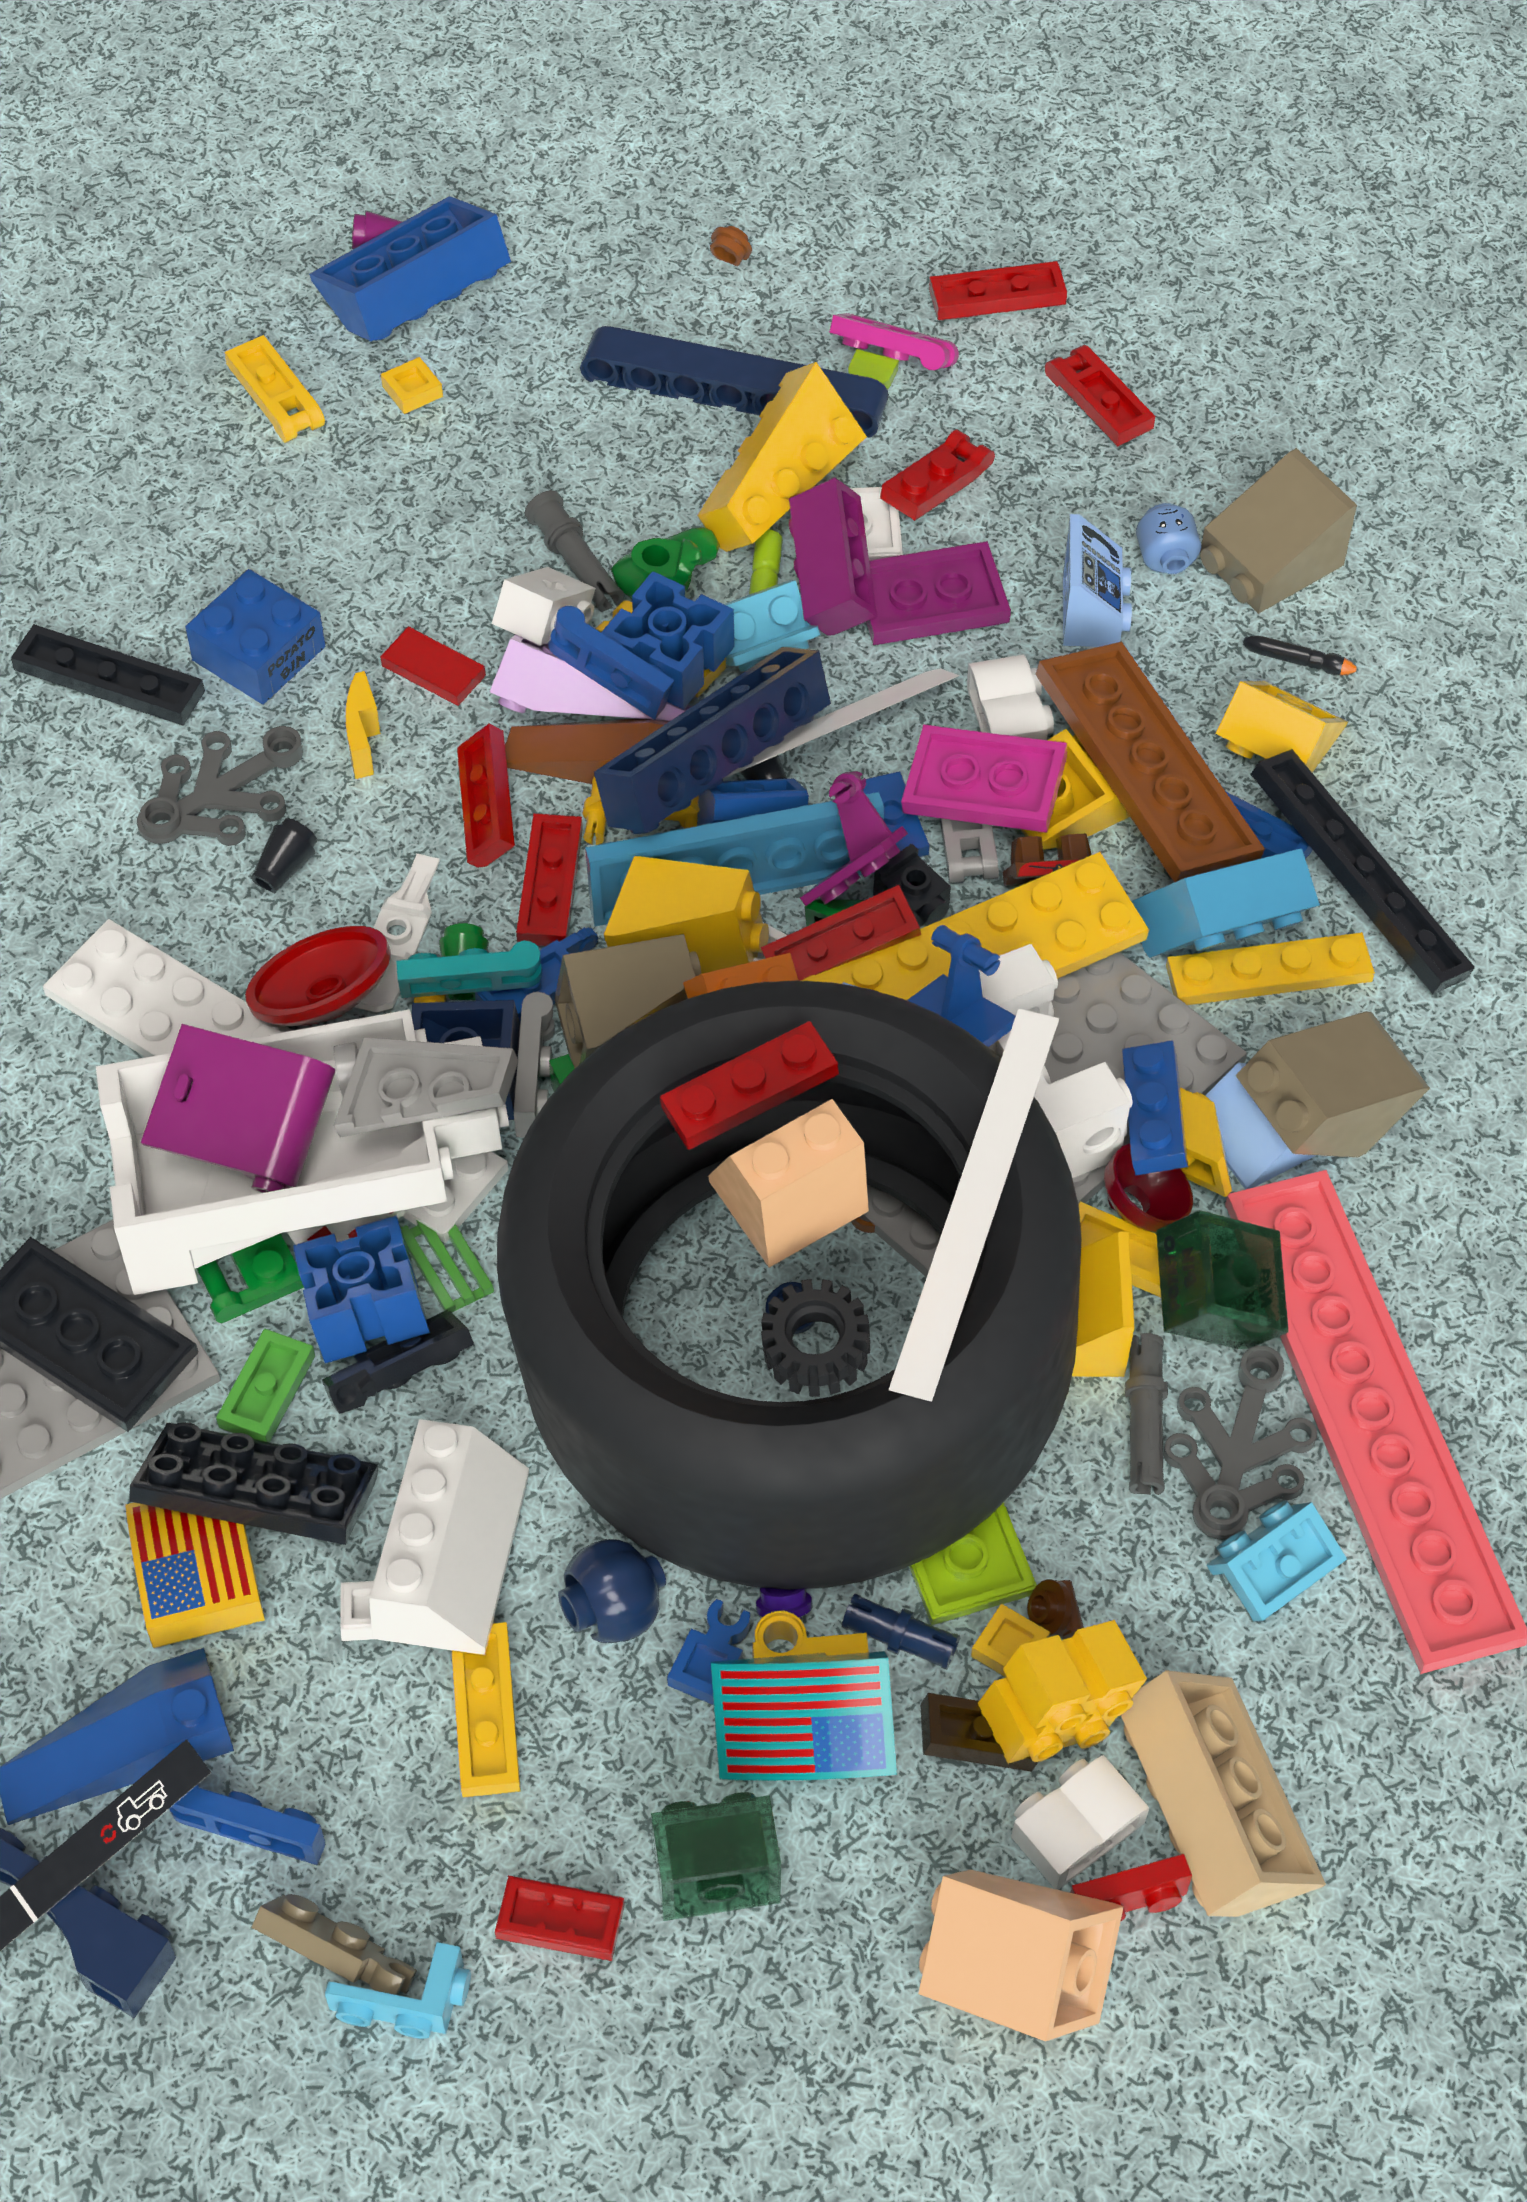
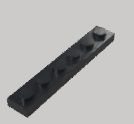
M1291 749L1258 762L1250 775L1429 991L1435 994L1466 980L1475 969L1474 965L1294 750Z

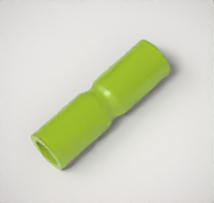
M767 530L755 541L752 562L753 573L750 580L749 595L778 585L777 575L780 571L783 538L774 530Z

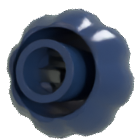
M604 1539L584 1547L572 1557L563 1575L566 1588L558 1592V1598L563 1614L575 1632H580L597 1624L598 1632L590 1635L593 1640L601 1643L626 1642L645 1633L654 1623L660 1609L659 1588L666 1585V1577L661 1564L654 1555L644 1557L630 1543L617 1539Z

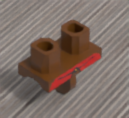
M1068 834L1057 838L1058 860L1044 861L1042 837L1028 836L1016 838L1011 844V866L1002 872L1004 886L1026 884L1091 856L1087 834Z

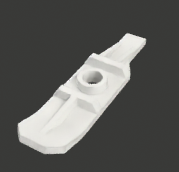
M416 854L412 867L401 888L384 901L374 929H377L385 936L391 949V958L380 982L355 1008L381 1012L391 1009L395 1005L400 994L396 961L408 960L411 955L417 952L432 914L427 892L440 862L439 858ZM395 925H401L406 928L403 934L397 936L389 934L388 930Z

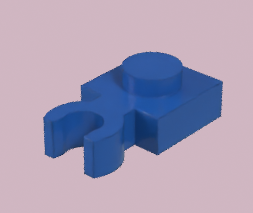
M716 1599L707 1611V1634L694 1629L690 1630L667 1676L669 1687L712 1705L714 1703L711 1662L743 1659V1650L732 1645L741 1642L747 1636L750 1629V1612L745 1610L741 1613L740 1619L736 1624L731 1626L722 1624L719 1619L723 1613V1601Z

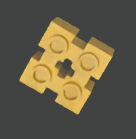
M1112 1620L1078 1629L1072 1637L1061 1640L1059 1635L1021 1644L1003 1668L1007 1677L993 1681L978 1702V1705L982 1710V1715L985 1716L993 1731L996 1742L1000 1744L1008 1764L1023 1760L1029 1756L1033 1762H1041L1057 1754L1063 1746L1065 1748L1078 1744L1079 1748L1085 1749L1106 1739L1110 1734V1725L1118 1716L1132 1707V1698L1145 1683L1147 1677L1116 1621Z

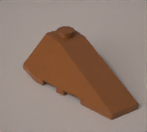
M632 718L511 726L505 743L507 768L592 784L594 771L670 721Z

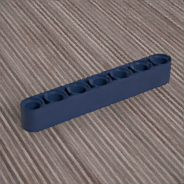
M602 326L593 332L582 359L580 371L589 382H593L596 379L608 382L607 385L634 391L636 388L650 390L649 394L679 399V396L693 399L692 402L719 408L725 405L735 407V411L760 416L767 403L773 401L781 387L778 385L785 374L806 365L611 326ZM821 368L868 438L874 436L877 433L889 398L887 388L878 380L869 377Z

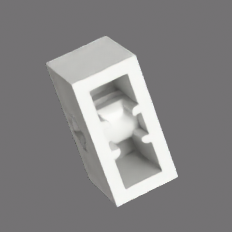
M549 567L504 579L492 624L540 646L547 644L552 630L555 629L554 621L556 614L564 606H574L580 609L585 616V622L587 624L590 623L594 613V605L591 602L596 588Z

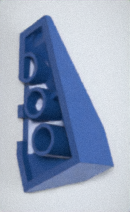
M204 1648L147 1666L0 1766V1798L7 1824L11 1825L132 1785L186 1739L203 1761L234 1751Z

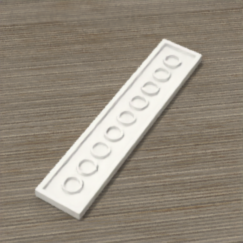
M110 919L43 985V990L47 997L144 1057L172 1053L181 1024L243 1040L293 1031L286 1026H278L257 1019L251 1013L247 1002ZM492 1151L451 1159L454 1178L444 1180L447 1202L404 1210L406 1213L402 1217L416 1226V1220L434 1230L440 1240L446 1243L449 1240L448 1232L455 1224L459 1228L509 1170L507 1160Z

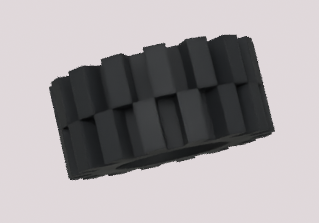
M812 1279L801 1280L802 1292L796 1293L792 1284L782 1289L783 1301L774 1296L768 1303L769 1313H763L761 1337L765 1363L768 1370L773 1369L774 1379L780 1385L786 1380L789 1381V1390L791 1392L800 1394L804 1385L809 1387L810 1397H820L819 1386L828 1385L830 1395L841 1392V1380L844 1379L851 1386L857 1381L856 1369L864 1372L868 1364L867 1354H870L868 1315L864 1314V1305L858 1297L853 1301L851 1300V1290L842 1285L838 1292L835 1293L833 1292V1281L822 1279L821 1290H816L812 1287ZM825 1322L831 1324L837 1330L839 1340L830 1351L821 1354H807L801 1352L794 1345V1333L800 1326L806 1323Z

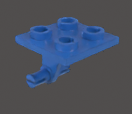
M940 925L933 932L931 940H933L932 944L951 954L948 977L942 974L907 1001L937 1013L969 1032L987 1047H990L1011 1031L1016 1015L989 1001L982 995L979 970L987 976L993 975L1000 966L1001 961L998 960L1000 956L981 947L980 940L971 934L960 935L947 926Z

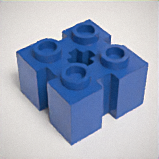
M652 571L632 595L633 612L630 613L621 608L601 633L616 639L624 648L647 663L656 665L664 674L672 678L674 683L667 702L684 710L703 687L704 670L709 669L715 672L734 648V609L703 594L696 601H692L685 597V586Z
M397 1215L355 1227L357 1237L337 1242L334 1233L293 1245L299 1276L305 1289L303 1294L309 1321L325 1363L366 1352L365 1341L385 1336L388 1345L430 1333L418 1291L412 1260Z

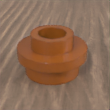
M734 226L717 227L713 231L710 251L717 259L739 266L742 260H747L750 257L752 247L748 242V236L742 230Z

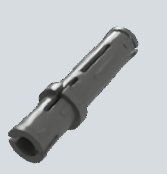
M1141 1333V1345H1139V1337L1137 1335L1132 1337L1130 1347V1378L1125 1382V1397H1129L1130 1400L1129 1491L1133 1494L1151 1495L1152 1485L1154 1486V1493L1159 1495L1165 1490L1163 1474V1400L1168 1396V1383L1164 1382L1163 1379L1164 1340L1156 1334Z

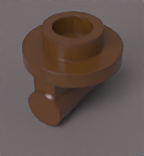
M1046 1579L1035 1587L1027 1604L1028 1617L1030 1621L1050 1632L1049 1637L1059 1635L1063 1639L1072 1637L1078 1629L1084 1628L1072 1581Z

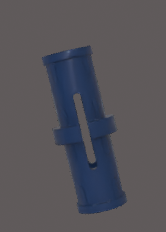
M856 1593L852 1596L850 1602L852 1605L848 1604L842 1621V1628L850 1629L857 1633H867L868 1637L887 1644V1651L897 1655L902 1650L939 1665L943 1669H948L951 1663L950 1657L955 1654L960 1635L915 1619V1612L905 1608L898 1612L865 1599Z

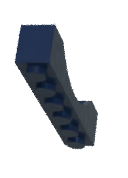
M0 1828V1882L12 1887L40 1862L24 1853L26 1846L17 1837ZM78 1885L46 1913L64 1934L70 1946L77 1973L85 1989L132 2018H135L176 1959L168 1939L171 1934L163 1925L147 1915L141 1914L138 1920H135L120 1911L119 1909L122 1906L120 1901L103 1888L93 1885L87 1891Z

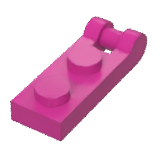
M850 313L836 314L832 318L829 333L843 336L842 344L850 347L868 349V345L872 344L883 347L884 356L908 361L909 355L920 358L921 364L928 370L951 367L957 362L959 357L958 348L948 340Z

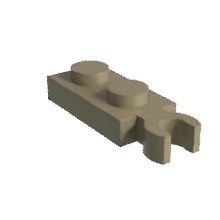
M295 1894L282 1895L260 1906L251 1928L353 1983L361 1979L368 1983L375 1991L398 1995L400 1991L403 1993L408 1992L417 1970L403 1961L384 1956L385 1949L369 1940V1933L363 1928L349 1922L341 1921L336 1923L319 1914V1908L314 1902Z

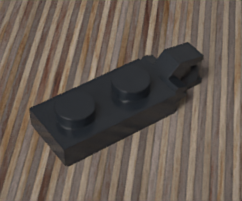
M445 1310L427 1319L430 1333L390 1345L384 1340L368 1348L366 1352L354 1355L356 1363L322 1379L332 1406L339 1414L365 1405L367 1398L375 1396L376 1392L401 1387L412 1378V1375L432 1365H443L453 1361L458 1357L460 1351L474 1345L469 1329L451 1311Z

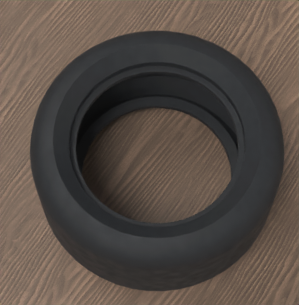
M796 980L760 982L724 988L686 999L659 1010L618 1033L597 1048L565 1078L548 1098L529 1127L514 1158L507 1180L497 1233V1274L500 1297L534 1420L547 1449L565 1477L599 1515L621 1534L648 1552L686 1570L716 1580L750 1587L787 1590L813 1589L863 1582L899 1571L920 1562L963 1538L993 1514L1016 1490L1036 1463L1058 1422L1069 1392L1074 1369L1078 1329L1082 1239L1079 1204L1072 1174L1057 1135L1035 1097H1033L932 1402L890 1391L889 1387L895 1369L881 1378L854 1390L807 1401L772 1402L731 1396L706 1388L685 1378L665 1365L641 1343L623 1319L630 1286L639 1266L651 1247L679 1217L698 1203L717 1193L709 1182L708 1176L730 1155L833 1099L864 1142L867 1185L884 1191L910 1206L924 1217L941 1235L1001 1058L969 1032L937 1013L907 1000L856 986L832 982ZM811 1021L838 1062L839 1075L688 1150L663 1111L660 1096Z

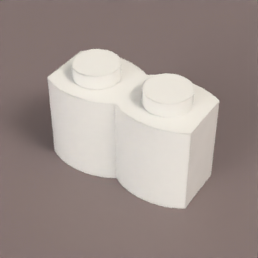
M1024 654L969 663L967 690L981 732L1047 740V735L1053 733L1054 721L1049 705H1042L1039 697L1042 693V685L1035 675L1037 668H1030Z
M1104 1755L1090 1763L1085 1759L1077 1761L1059 1778L1058 1782L1062 1785L1060 1788L1045 1797L1041 1792L1034 1793L1022 1802L1014 1812V1816L1017 1819L1014 1821L1011 1838L1056 1890L1062 1888L1101 1856L1105 1855L1145 1824L1149 1811L1148 1805Z

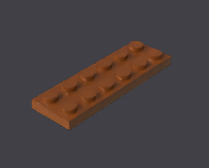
M1122 641L1039 661L1035 675L1174 882L1187 877L1261 859L1265 848Z

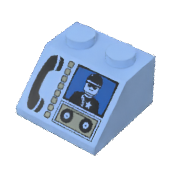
M1070 514L1063 569V646L1100 647L1120 642L1122 631L1130 632L1132 605L1131 603H1123V596L1130 595L1131 568L1123 567L1122 547L1080 514Z

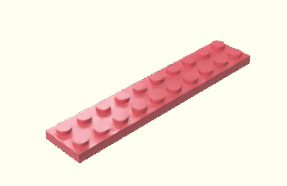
M1327 1170L1230 1193L1227 1196L1225 1206L1247 1259L1256 1258L1252 1271L1256 1273V1280L1263 1297L1276 1289V1295L1271 1298L1277 1303L1268 1309L1420 1674L1526 1646L1527 1627ZM1275 1269L1274 1278L1270 1284L1267 1281L1264 1283L1260 1280L1264 1270ZM1274 1282V1288L1264 1294L1263 1289Z

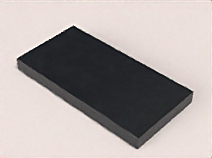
M31 1236L0 1269V1348L127 1432L133 1428L199 1353L195 1342Z

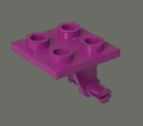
M853 771L840 774L836 777L829 790V797L835 796V799L832 801L838 807L850 861L825 877L801 896L800 899L805 906L820 897L824 905L849 889V886L861 879L857 873L858 870H860L864 878L875 872L900 852L896 843L908 834L903 826L893 832L889 830L863 791L866 786V778L861 780L860 777L863 775L861 772Z

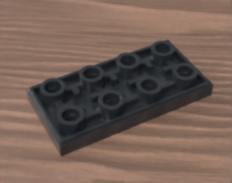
M187 1422L177 1424L166 1423L130 1484L129 1502L346 1545L375 1485L378 1464L361 1461L349 1454L330 1455L310 1451L301 1445L293 1443L280 1445L255 1440L243 1433L224 1434L204 1430L195 1424Z

